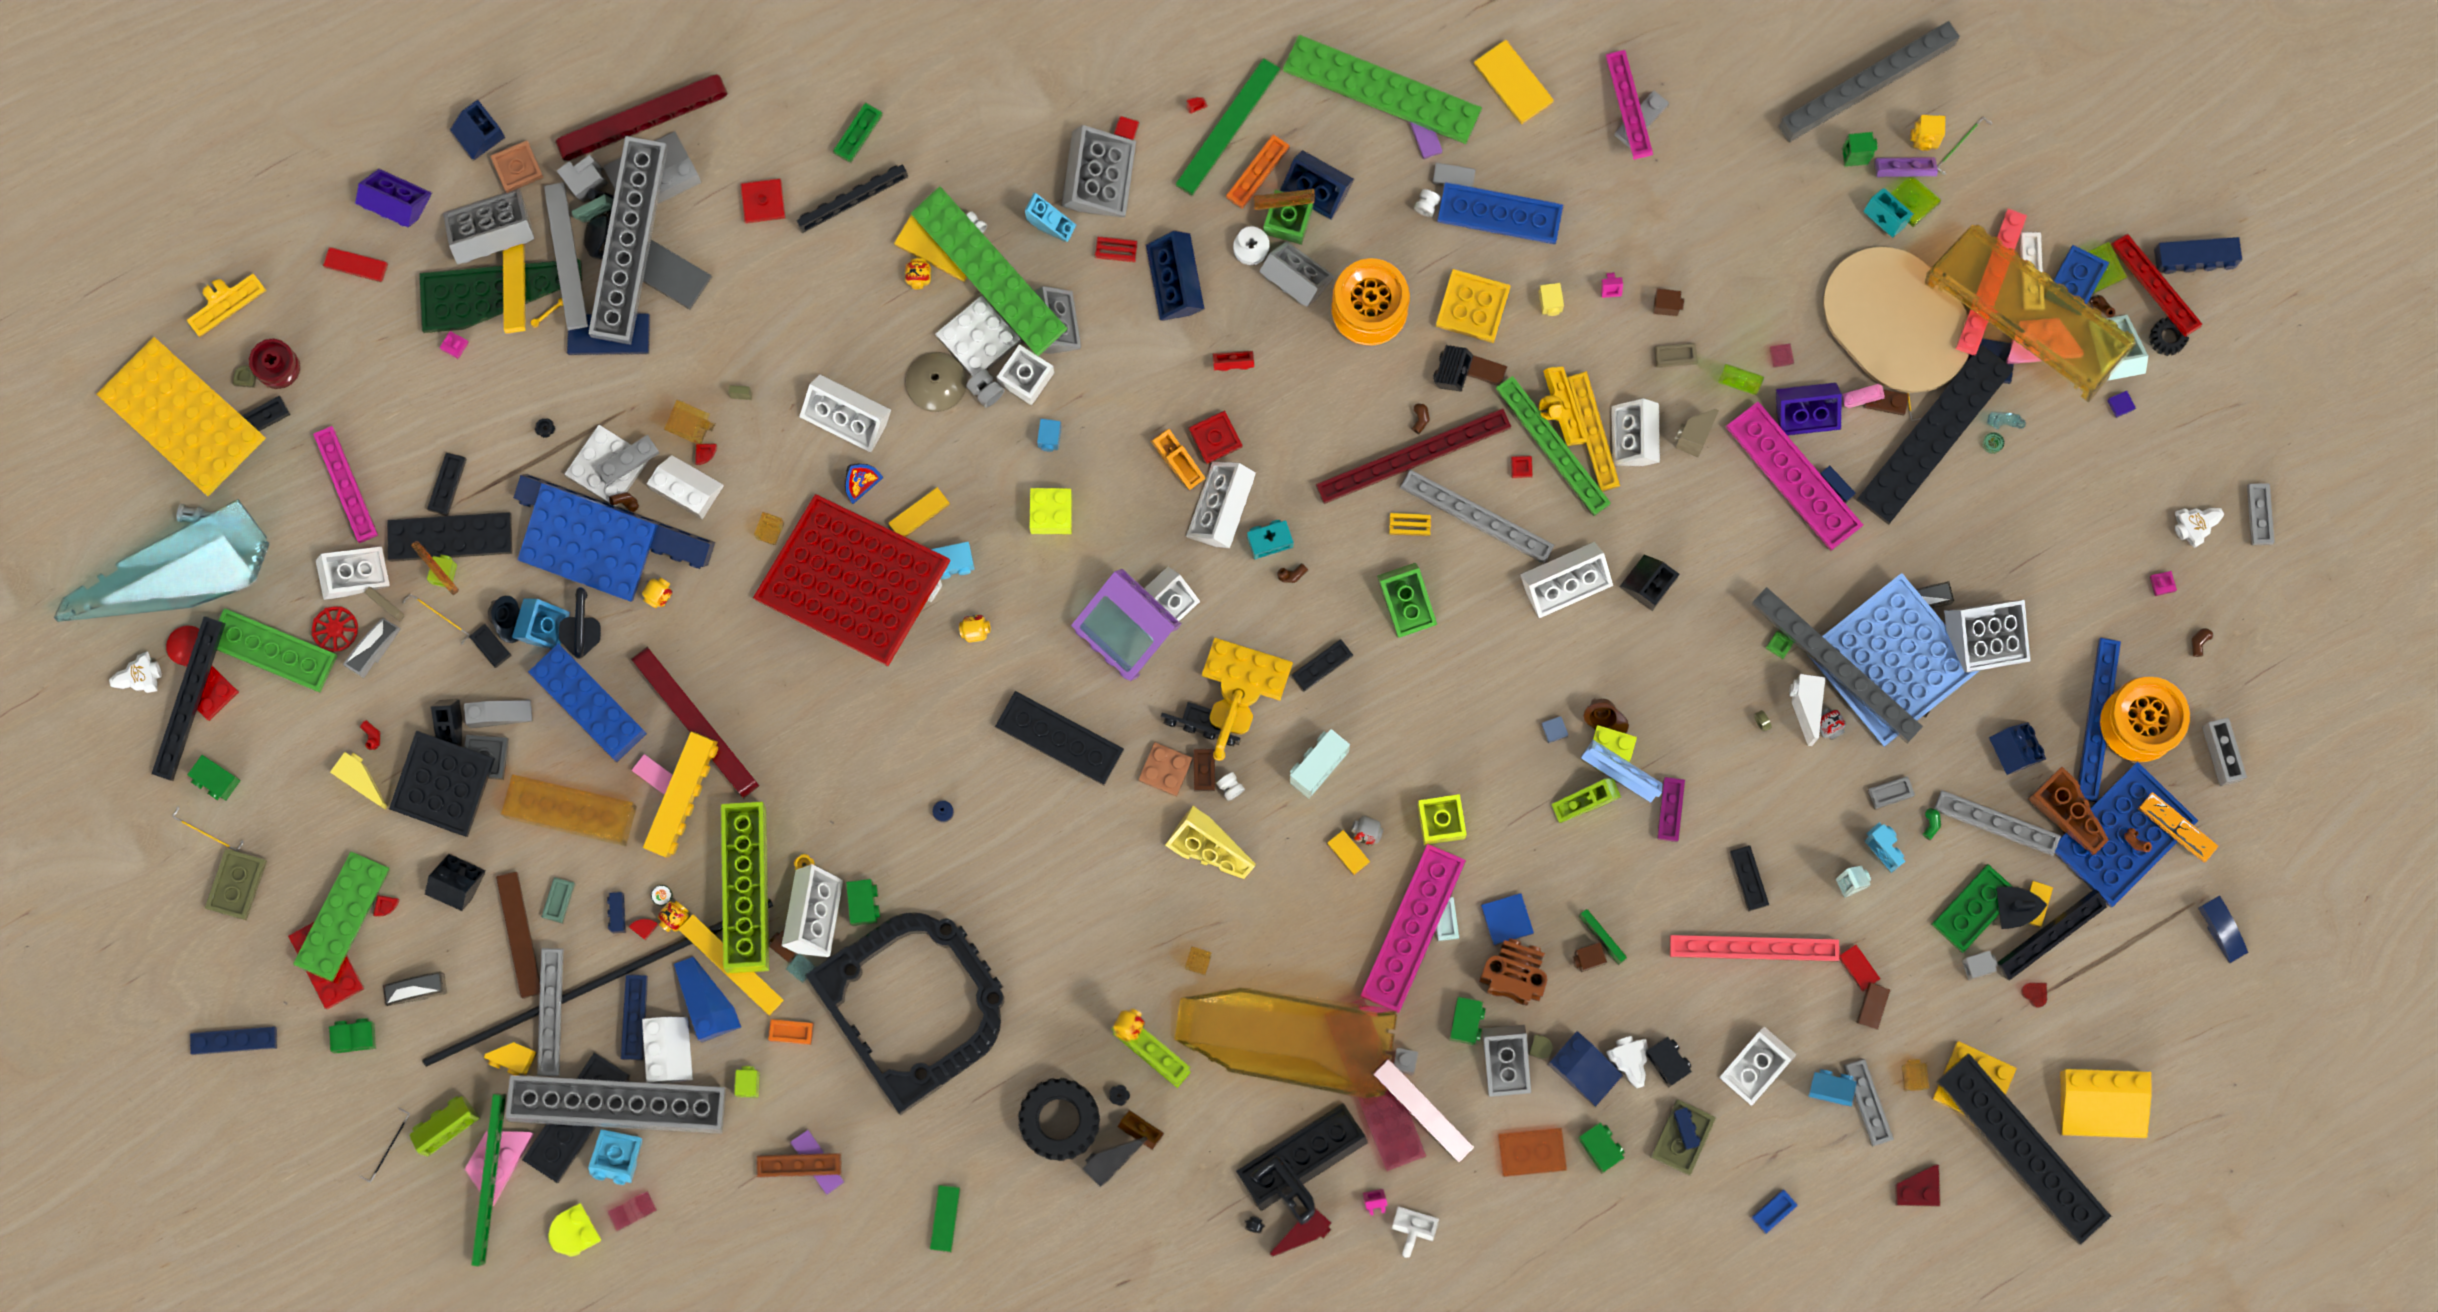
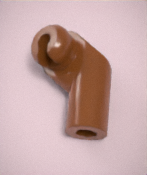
M2129 828L2127 833L2124 834L2125 840L2133 849L2149 852L2152 848L2151 843L2137 839L2138 831Z

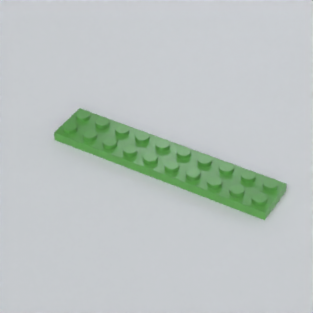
M1302 35L1298 36L1283 67V71L1464 144H1467L1482 111L1480 106Z
M941 186L911 213L1037 356L1044 352L1068 329Z

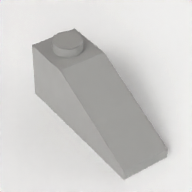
M530 700L483 701L464 704L465 723L471 729L532 721Z

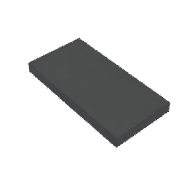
M651 240L643 282L691 310L712 276Z

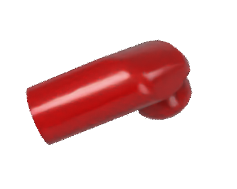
M365 720L360 725V728L368 734L365 746L368 750H376L380 746L381 733L370 722Z

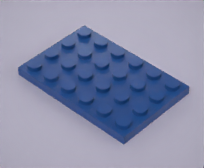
M542 483L518 561L632 602L658 524L547 483Z
M2136 762L2090 808L2109 841L2093 855L2065 833L2060 838L2055 850V854L2092 890L2096 889L2100 892L2104 902L2111 908L2178 842L2138 809L2150 793L2156 794L2192 825L2199 821L2139 762ZM2129 828L2138 831L2137 839L2151 843L2152 848L2149 852L2135 850L2125 840L2124 834L2127 833Z

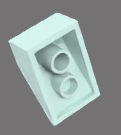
M2128 315L2088 322L2099 367L2106 381L2146 373L2148 354Z

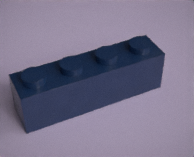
M2239 237L2161 242L2154 249L2156 268L2159 272H2164V274H2172L2180 270L2189 273L2196 271V269L2213 271L2216 268L2223 267L2225 270H2231L2236 268L2243 260Z

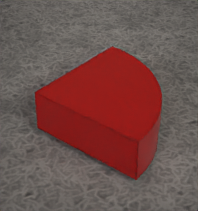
M1202 97L1187 100L1189 113H1194L1208 106Z
M696 444L695 464L702 465L709 462L716 453L717 444Z
M378 895L373 916L382 917L390 914L395 910L400 899Z
M640 919L633 922L629 928L646 941L659 924L650 919Z

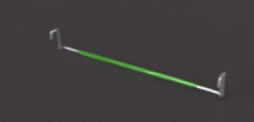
M1983 117L1990 125L1992 124L1991 121H1988L1985 117ZM1981 120L1965 135V137L1943 159V161L1937 166V168L1953 153V151L1975 129V127L1981 122Z

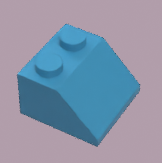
M523 599L512 638L530 645L552 650L558 643L561 645L559 640V624L564 618L569 617L570 612L539 599Z
M1820 1069L1819 1073L1814 1072L1809 1097L1852 1107L1857 1081H1853V1076L1841 1074L1839 1078L1832 1076L1831 1071Z

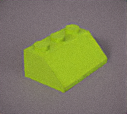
M454 1097L447 1103L448 1106L446 1108L436 1110L430 1115L431 1119L425 1123L420 1122L412 1128L413 1132L409 1136L418 1154L430 1156L480 1119L465 1097Z

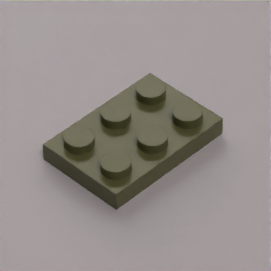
M225 848L205 909L247 921L267 861Z
M1677 1099L1651 1158L1690 1176L1716 1117ZM1686 1107L1692 1113L1691 1120L1692 1123H1695L1696 1135H1699L1701 1140L1700 1146L1685 1150L1673 1114L1674 1111Z

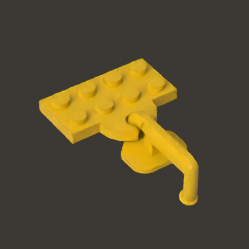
M1214 638L1202 676L1221 682V693L1224 697L1223 700L1213 705L1210 714L1211 724L1221 729L1215 751L1213 752L1215 760L1221 761L1225 758L1224 750L1230 732L1239 735L1248 732L1253 720V714L1248 706L1255 703L1260 695L1281 701L1293 662Z

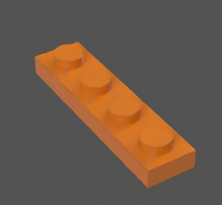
M1273 134L1228 192L1226 198L1243 209L1288 151L1290 145Z

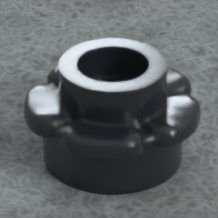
M545 418L540 419L535 427L537 435H541L542 438L550 437V434L555 432L553 421Z
M1118 1085L1110 1089L1109 1099L1111 1103L1118 1106L1126 1104V1101L1130 1098V1093L1126 1090L1125 1086Z
M1250 1217V1220H1245V1230L1262 1233L1263 1227L1265 1228L1260 1218Z

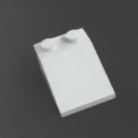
M382 547L324 553L316 559L324 600L364 593L368 587L377 590L390 586Z
M1800 674L1793 681V684L1790 685L1789 696H1792V705L1807 745L1813 746L1819 739L1825 677Z
M1763 1027L1719 1078L1752 1106L1797 1054L1767 1028Z

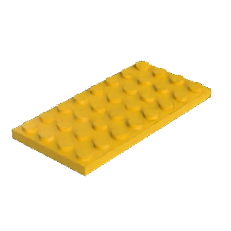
M155 337L96 394L207 496L266 439Z

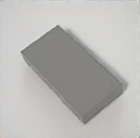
M1436 163L1433 184L1444 186L1445 182L1473 187L1476 169Z
M1908 776L1868 789L1874 809L1915 796Z

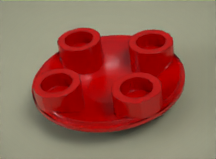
M190 625L181 626L170 634L166 650L173 662L187 667L199 628Z

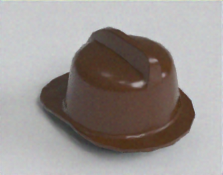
M1594 698L1590 706L1584 711L1583 717L1585 722L1594 730H1596L1598 725L1625 734L1628 731V720L1616 709L1612 701L1608 699Z

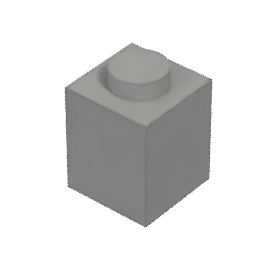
M1990 951L1962 960L1968 980L1997 971V960L1994 955H1991Z
M1397 1048L1394 1065L1403 1074L1413 1075L1418 1052Z

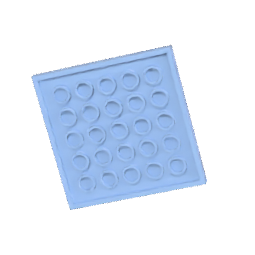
M1902 573L1822 636L1917 721L1980 671H1963L1946 632V625ZM1809 657L1883 747L1898 737L1895 732Z

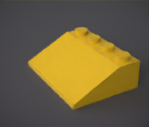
M2076 1069L2060 1071L2061 1135L2147 1138L2152 1094L2151 1072Z

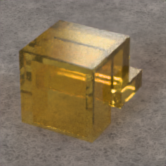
M676 400L664 430L693 443L702 444L707 430L713 431L715 423L707 420L710 413L697 409L683 401Z

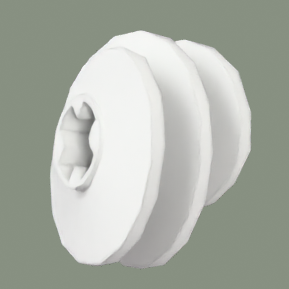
M1248 226L1242 229L1234 240V254L1243 264L1255 265L1262 262L1269 252L1267 234L1257 227ZM1249 244H1254V248L1250 249Z

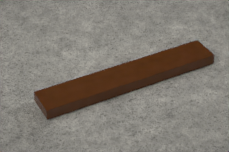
M518 872L496 876L521 998L540 995V977Z

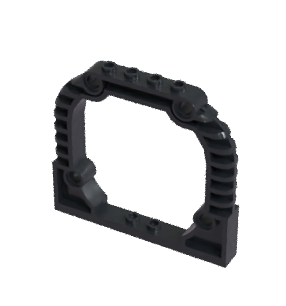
M904 913L890 918L849 947L846 946L805 974L900 1115L943 1087L942 1085L976 1063L991 1050L1000 1032V1008L1004 1004V996L1000 990L1003 988L997 977L992 978L988 972L991 971V968L987 962L979 960L977 954L980 952L973 942L969 944L966 941L965 937L968 935L961 925L957 927L950 919L937 920L932 916L922 913ZM949 925L952 927L949 935L941 934L943 926ZM911 934H929L938 946L952 949L979 988L976 994V1002L983 1013L982 1021L978 1030L968 1041L931 1066L925 1063H917L913 1065L910 1072L889 1069L882 1073L870 1056V1053L873 1051L866 1041L864 1043L858 1038L861 1035L854 1024L852 1026L849 1025L838 1006L845 1002L849 983L856 982L861 978V966L899 939ZM848 966H856V973L854 975H846ZM991 994L999 995V1001L995 1004H990L988 997ZM919 1069L927 1071L926 1077L922 1080L916 1078V1072Z

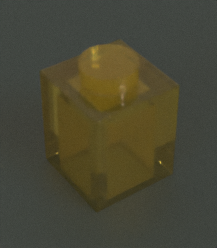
M1919 1059L1908 1060L1907 1064L1902 1066L1904 1091L1929 1089L1927 1063H1920Z

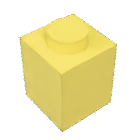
M1561 284L1540 285L1539 297L1542 315L1555 316L1560 314L1564 307Z

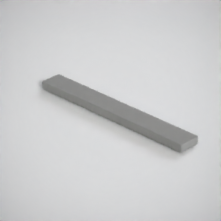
M562 182L544 186L567 329L569 331L588 327L565 184Z
M1411 469L1400 486V489L1545 564L1554 547V544Z

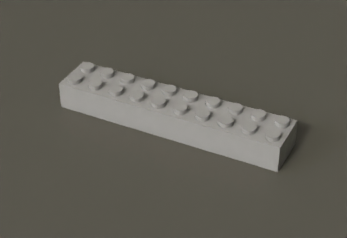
M625 136L589 328L591 338L632 344L668 151L666 143Z
M510 1075L506 1119L508 1122L722 1134L726 1090L724 1087Z

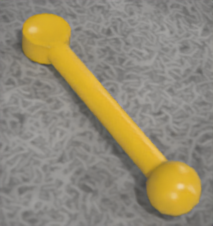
M559 298L558 303L538 319H532L531 325L535 328L538 327L540 321L560 305L563 306L562 298Z

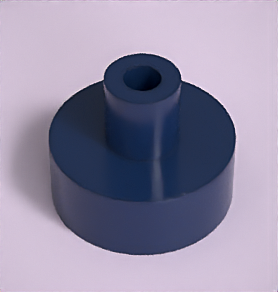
M939 801L933 807V815L939 822H948L954 815V809L949 802Z

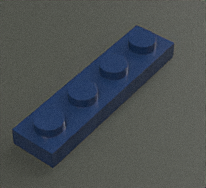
M626 975L621 1060H643L644 1037L642 1019H646L647 975Z
M276 1027L190 1033L191 1055L277 1049Z

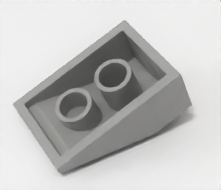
M1525 1025L1482 1028L1489 1097L1531 1093Z

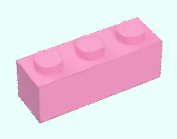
M1880 384L1842 394L1844 405L1847 408L1885 398L1883 386Z

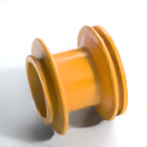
M1367 258L1352 263L1338 276L1333 288L1331 312L1336 327L1347 339L1362 345H1378L1391 340L1402 330L1406 322L1410 302L1408 284L1402 273L1395 266L1384 260ZM1370 296V297H1372L1373 300H1375V301L1370 302V301H1369V298H1367V297ZM1359 304L1362 306V308L1360 310H1357L1354 308V306ZM1385 304L1387 309L1382 310L1379 306ZM1372 311L1375 313V315L1373 317H1370L1367 315V313Z
M2139 677L2130 680L2107 699L2100 714L2101 733L2107 745L2117 755L2134 762H2150L2165 755L2183 740L2190 722L2189 705L2183 693L2174 684L2158 677ZM2128 712H2134L2135 718H2131ZM2146 714L2150 716L2149 721L2145 719ZM2134 725L2139 726L2140 732L2134 730ZM2149 729L2154 730V736L2149 734Z

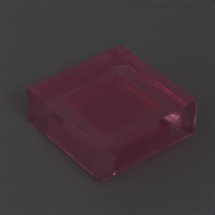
M1790 343L1770 347L1773 368L1794 364Z

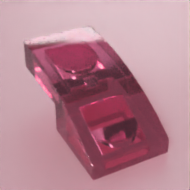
M647 1191L608 1211L607 1214L617 1232L656 1212L657 1209Z

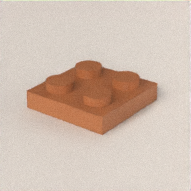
M528 141L490 156L506 193L544 178Z
M1155 742L1139 777V782L1177 797L1193 758Z

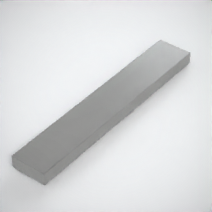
M1941 790L1934 810H1938L1941 814L2051 856L2054 855L2061 835Z
M541 948L538 1076H559L564 949Z

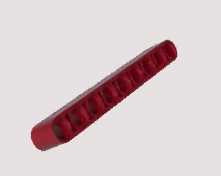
M712 75L563 135L555 143L562 160L570 161L625 139V136L630 137L725 98L728 93L721 76Z
M646 647L631 658L689 732H696L718 742L716 745L718 747L717 754L711 759L744 799L760 785L651 650Z

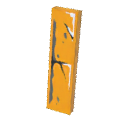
M2153 792L2149 794L2138 808L2202 862L2205 863L2218 848L2216 843Z

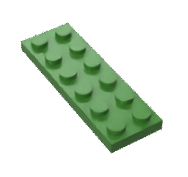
M224 608L218 621L226 624L217 651L316 692H321L337 658L336 654Z
M350 852L293 963L294 966L331 982L334 981L390 871L388 867Z

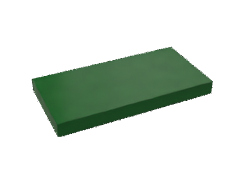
M1987 864L1931 925L1961 953H1964L1999 915L1996 888L2013 886Z

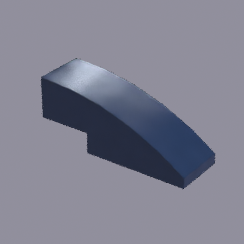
M2220 895L2198 907L2209 925L2207 927L2229 963L2248 953L2241 933Z

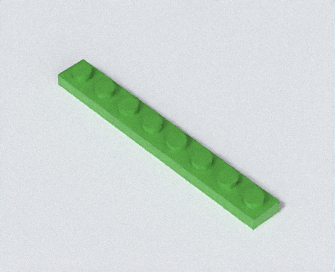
M1512 376L1496 387L1497 392L1591 514L1596 516L1610 506L1611 502L1550 423L1540 415V410L1516 379Z

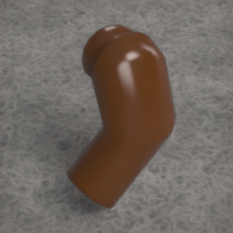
M2097 295L2090 298L2092 307H2097L2107 317L2115 315V309L2109 305L2103 296Z
M1417 403L1413 410L1417 414L1418 420L1412 427V430L1420 434L1430 421L1428 407L1425 404Z
M628 492L609 496L612 506L622 503L631 512H635L639 508L637 499Z
M1302 563L1294 571L1280 568L1277 572L1278 579L1286 583H1296L1308 569Z

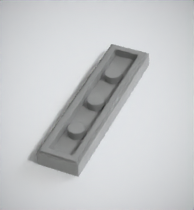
M1865 1059L1844 1065L1846 1074L1853 1076V1081H1857L1854 1096L1872 1147L1894 1140Z

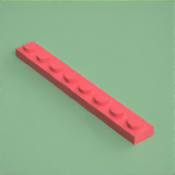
M2009 208L2007 209L1956 346L1957 350L1970 355H1976L2027 215Z
M1671 935L1670 957L1838 962L1839 940Z

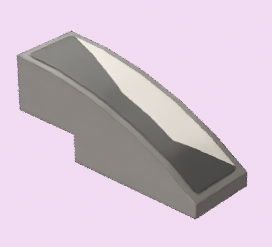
M382 618L359 642L343 665L364 678L373 664L379 662L401 629Z

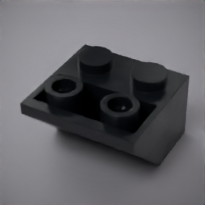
M1644 554L1622 582L1620 588L1653 611L1680 574L1663 561Z
M448 854L428 876L425 895L463 911L473 899L486 870Z

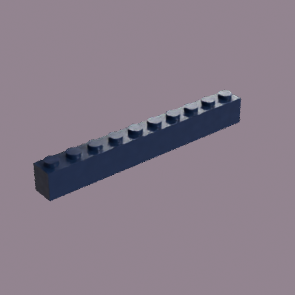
M529 474L520 475L513 498L519 500L521 505L527 507L535 506L541 484L547 483L657 523V529L650 547L651 552L663 555V553L668 554L670 559L682 562V560L687 561L689 566L701 569V567L708 566L716 542L620 507L612 506L609 503Z

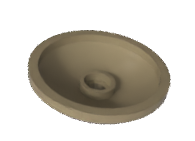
M939 352L925 354L918 358L908 370L906 377L908 394L912 401L924 410L932 412L948 410L962 399L966 391L967 378L965 370L958 360L948 354ZM934 375L939 376V379L934 381L932 380V377Z

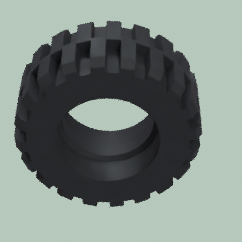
M1067 1078L1048 1079L1046 1082L1038 1083L1034 1089H1030L1027 1093L1028 1095L1021 1103V1109L1018 1114L1019 1130L1026 1144L1036 1154L1048 1160L1065 1161L1066 1159H1074L1081 1153L1086 1152L1087 1148L1090 1145L1092 1146L1095 1141V1137L1099 1132L1100 1122L1098 1106L1090 1092L1078 1082L1067 1080ZM1054 1100L1070 1102L1076 1107L1079 1114V1125L1076 1131L1070 1137L1061 1140L1048 1137L1042 1131L1039 1123L1042 1109L1046 1104Z

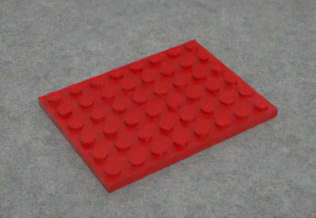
M815 494L753 596V599L888 667L951 560Z

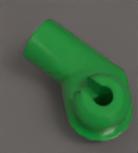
M1929 808L1925 812L1926 818L1929 819V826L1922 835L1926 839L1931 840L1941 828V817L1938 810Z

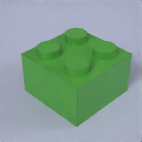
M1275 190L1265 220L1264 232L1268 236L1302 245L1313 211L1314 200Z

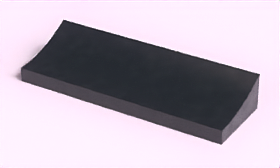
M1342 1103L1236 1172L1260 1211H1263L1280 1200L1275 1188L1278 1187L1285 1196L1292 1192L1275 1168L1265 1174L1260 1179V1183L1255 1182L1249 1177L1250 1174H1253L1256 1169L1269 1159L1277 1155L1283 1157L1299 1180L1305 1184L1368 1144V1141L1345 1104Z

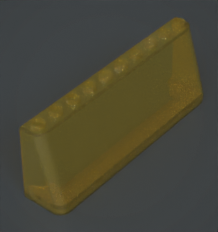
M1978 224L1976 226L1971 225L1927 272L1926 285L1932 289L1938 285L1941 292L1943 289L2074 383L2076 390L2080 387V390L2083 391L2081 397L2087 402L2091 401L2136 345L2135 337L2131 333L2119 329L2113 320H2107L2101 316L2099 310L2087 306L2081 297L2069 293L2064 285L2055 283L2049 274L2037 270L2031 261L2023 260L2014 249L2005 247L1999 238L1991 237Z

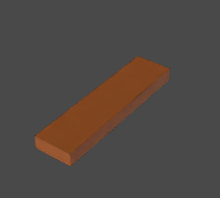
M841 1153L757 1156V1177L842 1175Z

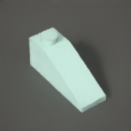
M1862 866L1848 868L1836 878L1844 898L1871 885L1869 882L1871 877L1866 869L1863 870Z

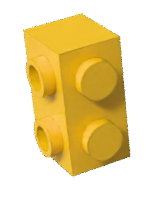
M1921 115L1910 133L1913 148H1919L1921 151L1938 149L1945 136V116Z

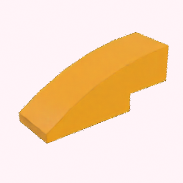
M1170 429L1164 430L1151 440L1153 446L1188 490H1191L1206 479Z

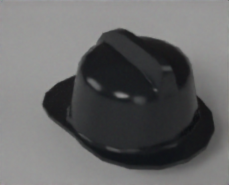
M505 595L491 602L487 614L500 639L507 643H514L519 641L512 638L520 608L513 597Z

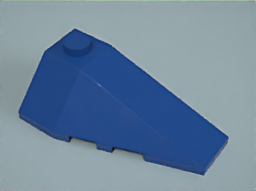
M694 957L674 964L688 1012L700 1042H705L742 1028L733 1005Z

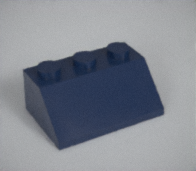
M1302 150L1294 158L1280 191L1314 200L1313 210L1332 220L1346 198L1354 178Z

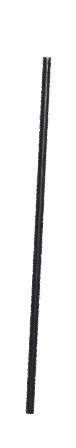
M768 899V909H769V908L773 907V903H772L771 899ZM723 921L708 927V929L713 934L723 930ZM686 937L563 994L562 1004L693 943ZM539 1006L423 1059L425 1067L538 1016Z

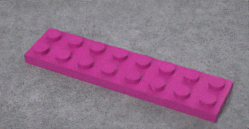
M1756 402L1726 426L1727 430L1830 551L1834 550L1863 527L1861 521L1759 402Z
M1427 844L1360 997L1398 1014L1400 1013L1466 860Z

